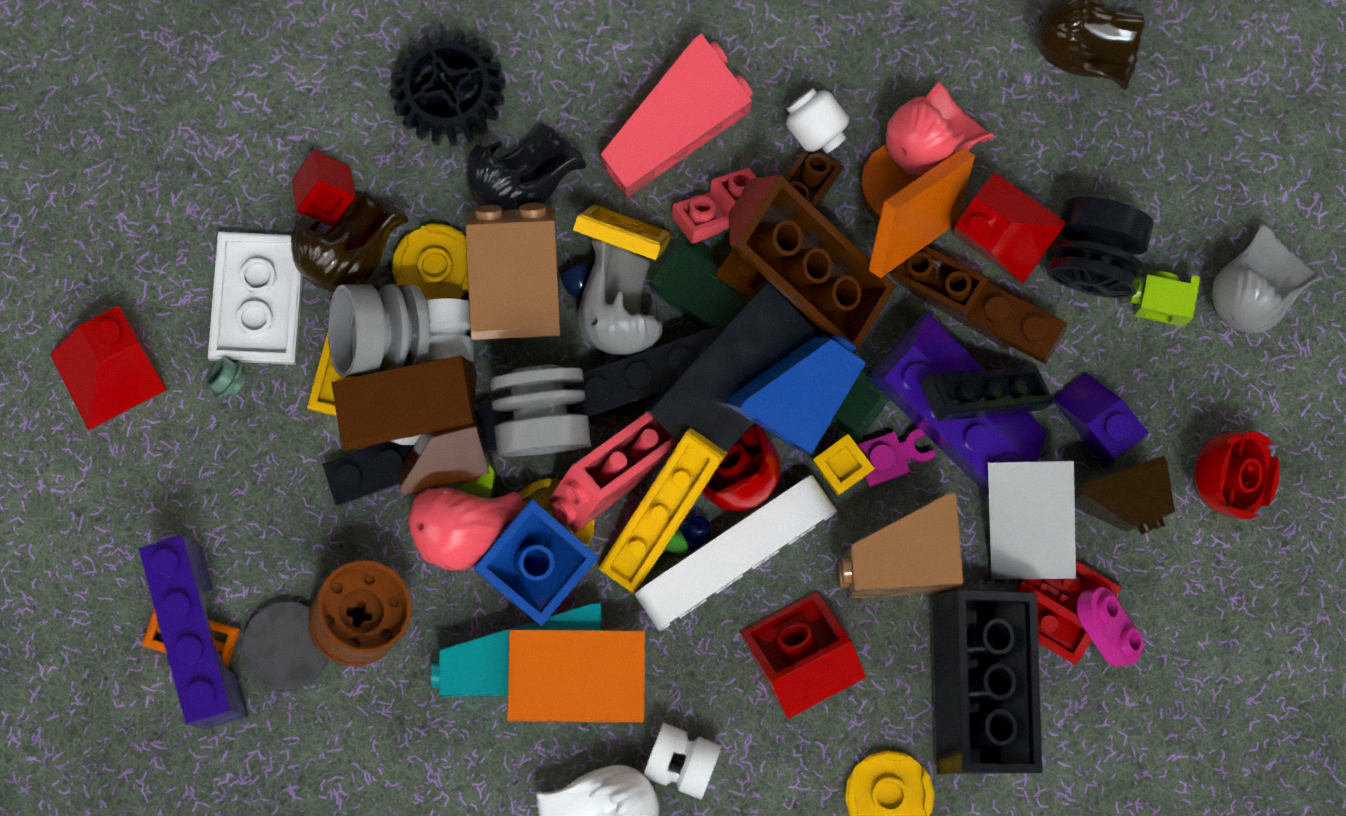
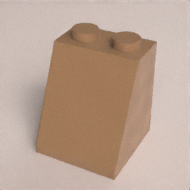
M527 203L514 210H502V207L498 205H483L477 207L475 211L468 212L466 239L471 340L560 336L561 295L555 208H546V205L542 203Z
M956 493L946 494L852 544L845 557H841V562H838L840 589L848 588V599L947 593L957 590L963 584Z

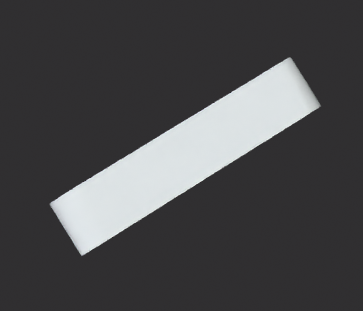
M810 475L646 584L634 595L658 631H662L670 626L669 623L677 617L682 618L706 602L707 597L715 592L718 594L743 577L742 574L750 568L755 569L776 555L787 543L789 545L816 528L815 525L823 519L825 521L837 513V509L815 477Z

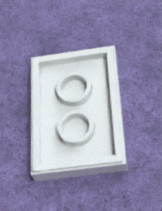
M218 232L208 359L210 361H218L222 357H226L232 362L238 360L239 362L296 365L303 276L298 272L293 262L291 235Z

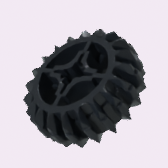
M441 31L438 35L439 42L433 44L431 39L424 35L422 37L424 48L421 50L415 45L409 44L407 49L412 58L411 60L405 57H398L397 64L402 71L391 74L392 83L397 86L390 90V96L392 100L399 101L393 108L397 116H405L402 121L405 129L409 130L417 126L415 133L420 140L426 138L430 131H432V143L436 146L442 142L443 135H448L450 146L455 147L458 143L456 134L464 133L467 142H472L474 140L471 130L473 127H476L482 133L488 131V125L483 119L484 117L497 121L499 113L493 106L504 105V95L498 91L506 88L504 78L498 76L502 72L501 64L499 62H491L493 53L489 48L479 51L480 43L478 39L473 38L464 45V36L458 32L454 36L453 42H450L447 39L446 33ZM443 60L461 61L470 65L473 69L468 70L467 67L459 70L451 69ZM431 66L433 71L431 80L421 86L420 92L413 94L418 77L427 67ZM440 74H443L446 83L449 82L450 86L454 87L455 92L453 94L456 103H453L450 95H447L444 89L441 88L442 80ZM483 82L482 91L477 102L465 112L462 104L464 97L474 91L475 85ZM427 106L430 110L435 107H444L449 110L452 117H436L428 114L422 108Z

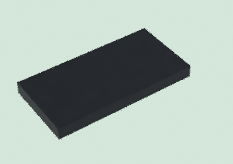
M763 280L648 405L645 411L678 444L686 431L692 428L728 452L754 423L726 405L730 396L813 337L822 336L769 281Z

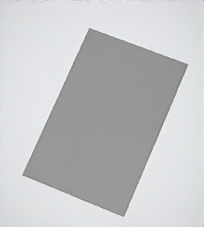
M1074 461L988 463L991 580L1076 579Z

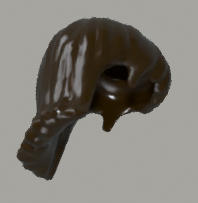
M1051 0L1040 14L1036 31L1037 46L1045 60L1062 71L1085 77L1107 78L1119 84L1121 89L1127 90L1132 75L1135 72L1137 52L1139 51L1142 30L1145 25L1144 15L1141 13L1109 11L1102 8L1104 3L1101 0Z
M356 192V197L342 214L339 221L324 234L318 236L315 232L321 222L320 218H317L308 226H295L291 234V253L296 269L311 284L329 292H335L339 285L363 284L370 278L379 264L392 231L409 221L408 217L400 209L376 200L368 194Z

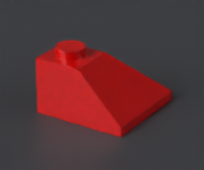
M994 172L974 196L955 225L953 235L1021 284H1024L1066 222Z
M119 305L79 325L50 354L88 430L167 391L130 316Z

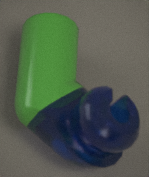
M700 515L690 517L689 522L678 528L665 550L676 555H684L703 546L710 538L711 526L709 521Z

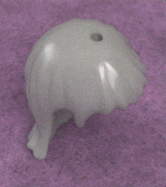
M1262 223L1259 225V229L1250 245L1217 274L1213 281L1212 301L1216 313L1233 329L1245 333H1261L1274 327L1286 315L1300 293L1312 283L1321 281L1322 276L1311 269L1303 258L1297 257L1294 251L1289 250L1274 235L1273 230Z
M593 238L592 245L596 256L580 299L578 309L580 331L590 345L609 354L632 356L647 351L660 339L663 330L661 321L657 319L655 303H652L648 315H644L642 312V290L650 267V261L634 252Z

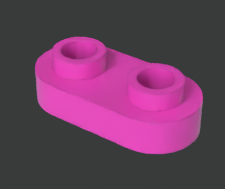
M1105 587L1083 591L1077 602L1078 618L1104 659L1113 667L1135 664L1139 660L1143 649V638L1120 605L1118 599Z

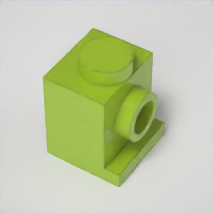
M1159 271L1154 272L1153 275L1147 274L1144 279L1138 278L1139 287L1137 294L1129 297V303L1136 304L1135 317L1185 327L1193 319L1200 283L1199 276L1192 275L1186 282L1179 281V276L1173 273Z

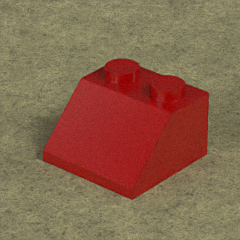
M818 591L739 631L772 695L787 719L867 678L851 639Z

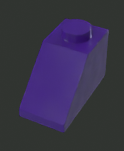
M1086 372L1052 398L1055 405L1106 467L1149 434L1119 396Z

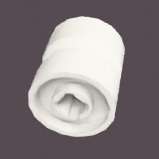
M451 298L426 300L430 321V341L426 362L462 355L474 365V340H471V337L466 335L470 331L469 301Z
M663 723L643 775L647 779L665 786L673 781L677 783L678 791L702 800L722 745L702 737H698L694 741L688 740L686 731ZM674 752L687 756L682 768L670 763Z

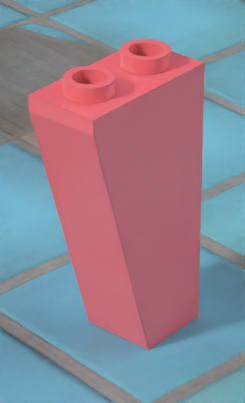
M702 33L693 39L601 153L603 168L626 198L751 112L752 100L750 97L753 96V92L741 75L733 76L725 65L728 63V59L721 47L715 41L709 44Z
M645 413L571 466L547 500L552 506L555 517L562 524L568 525L574 534L578 533L665 464L678 443L648 413Z

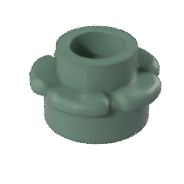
M222 357L213 366L207 377L206 387L214 391L216 398L220 399L227 394L234 396L240 390L245 380V374L242 373V364L238 360L232 362L226 357Z

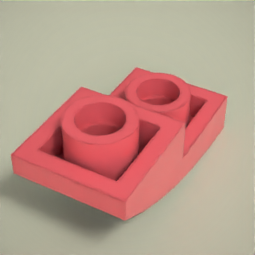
M745 168L712 179L710 192L673 204L671 217L691 244L712 237L729 228L728 213L749 180L757 177L749 168Z

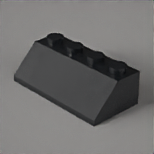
M957 590L933 595L937 774L1042 773L1037 593Z

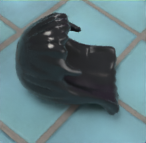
M541 124L518 148L500 157H495L493 153L502 145V142L498 141L487 147L476 145L470 152L466 181L469 192L480 206L498 205L502 207V210H514L527 203L544 204L567 173L577 169H585L587 165L583 156L575 147H571L551 127Z

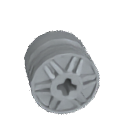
M395 284L383 285L379 291L373 285H339L336 288L329 307L328 343L331 360L335 371L340 377H357L377 373L378 370L382 372L426 362L430 341V321L427 302L422 290L416 284H405L398 287Z
M539 365L515 369L506 375L489 379L491 392L511 393V397L492 401L493 410L513 412L514 420L495 426L499 457L551 454L591 446L587 415L567 414L566 407L585 400V392L564 390L566 386L584 382L582 369L564 368L557 365Z

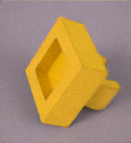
M849 434L812 460L814 466L838 497L875 469Z

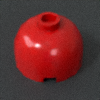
M758 425L750 427L727 452V455L701 493L706 499L721 509L745 511L755 508L767 500L776 489L780 479V455L770 437Z
M1246 430L1223 431L1207 440L1197 454L1193 470L1195 490L1202 502L1208 508L1227 517L1254 519L1259 516L1255 512L1259 510L1261 505H1270L1279 485L1278 457H1271L1270 449L1267 446L1273 445L1271 440L1260 432Z

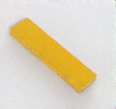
M689 428L598 570L635 594L716 472L727 452L694 429Z

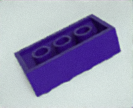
M925 312L867 377L989 496L988 463L1037 462L1047 431L1028 412L937 422L919 382L930 374L985 369L928 312Z

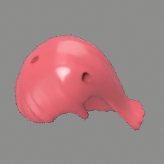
M935 82V86L926 97L913 98L900 106L889 119L886 132L889 156L905 172L916 177L922 176L958 150L964 148L969 151L977 143H985L994 138L992 132L983 128L976 120L971 119L969 115L965 114L961 107L957 106L956 102L952 100L948 89L941 82Z
M428 488L420 492L413 499V504L408 513L409 530L415 548L428 563L450 571L473 568L527 503L522 500V495L516 492L496 498H483L466 494L454 488Z

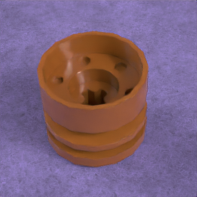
M360 560L342 565L326 578L309 608L308 630L314 646L327 659L342 666L363 667L377 662L404 635L411 620L412 599L405 582L393 569L376 561ZM353 610L360 612L359 619L363 622L359 627L352 625L353 618L349 615Z

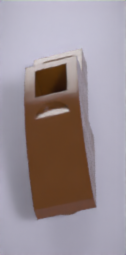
M804 149L783 178L810 204L818 209L844 166L819 150L808 152ZM734 249L722 263L716 274V278L746 297L763 280H767Z
M927 246L897 266L892 274L893 280L936 309L1003 348L1009 350L1012 347L1044 364H1047L1067 330V322L990 284L988 277Z

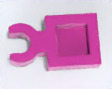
M916 429L909 434L906 441L899 443L896 433L892 432L858 444L859 449L875 468L872 473L864 478L867 487L871 488L908 475L910 470L907 461L912 460L917 463H926L932 460L936 455L935 450L920 453L914 446L917 439L927 435L921 429Z

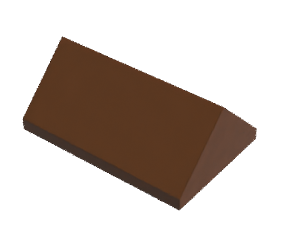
M462 355L331 382L343 450L474 424L477 376L475 366Z

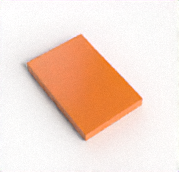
M964 148L958 150L883 202L869 264L870 272L882 278L957 224L975 158L974 154Z
M509 631V722L644 723L645 631Z

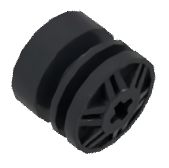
M1075 197L1066 200L1060 217L1066 224L1059 233L1066 240L1058 241L1053 245L1052 253L1055 258L1049 261L1047 268L1048 277L1058 284L1090 295L1109 298H1128L1136 295L1139 287L1137 276L1142 273L1143 264L1134 255L1143 254L1148 250L1154 225L1153 218L1135 207L1113 200L1097 197Z

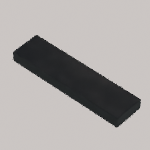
M1036 365L930 374L919 382L937 422L1041 411L1054 403Z

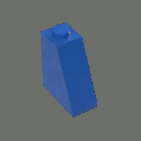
M833 335L832 339L815 336L730 396L726 405L794 449L812 454L866 362L854 354L857 348L842 337Z

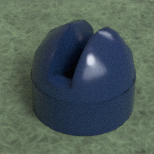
M591 263L573 267L560 275L563 286L568 294L581 299L593 267Z

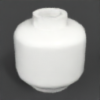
M811 88L787 107L790 114L786 119V126L806 151L815 152L822 148L827 154L846 139L842 131L849 124V116L829 91L822 90L816 92L814 88Z

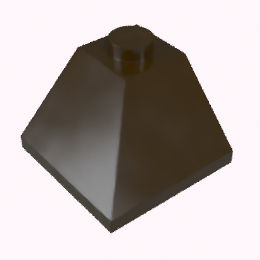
M1165 456L1080 485L1075 489V508L1126 532L1138 528L1140 535L1165 527L1163 518L1175 512L1168 463Z

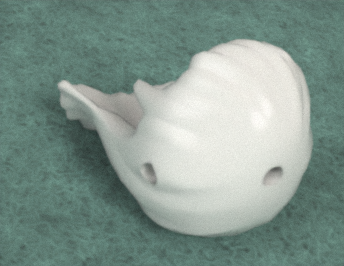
M612 765L596 769L577 778L560 790L536 792L539 816H659L658 798L653 786L641 772L626 765Z

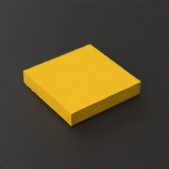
M595 204L577 216L573 231L656 260L668 248L672 237L670 231Z

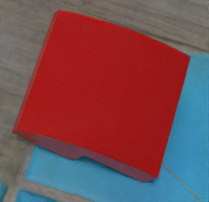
M1076 559V579H1022L1015 592L1037 593L1038 643L1077 665L1092 641L1078 618L1077 602L1080 594L1085 590L1105 587L1117 597L1122 586Z

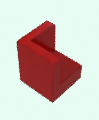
M316 150L311 152L292 179L296 211L313 219L320 218L322 223L332 227L356 197L350 166Z

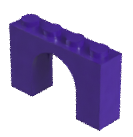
M180 535L138 548L185 724L208 729L248 717L237 674L229 671L224 665L209 624L203 592L213 590L202 547L185 536Z

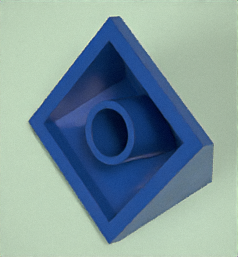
M530 499L496 539L490 549L475 564L473 569L499 594L542 626L599 557L535 501Z

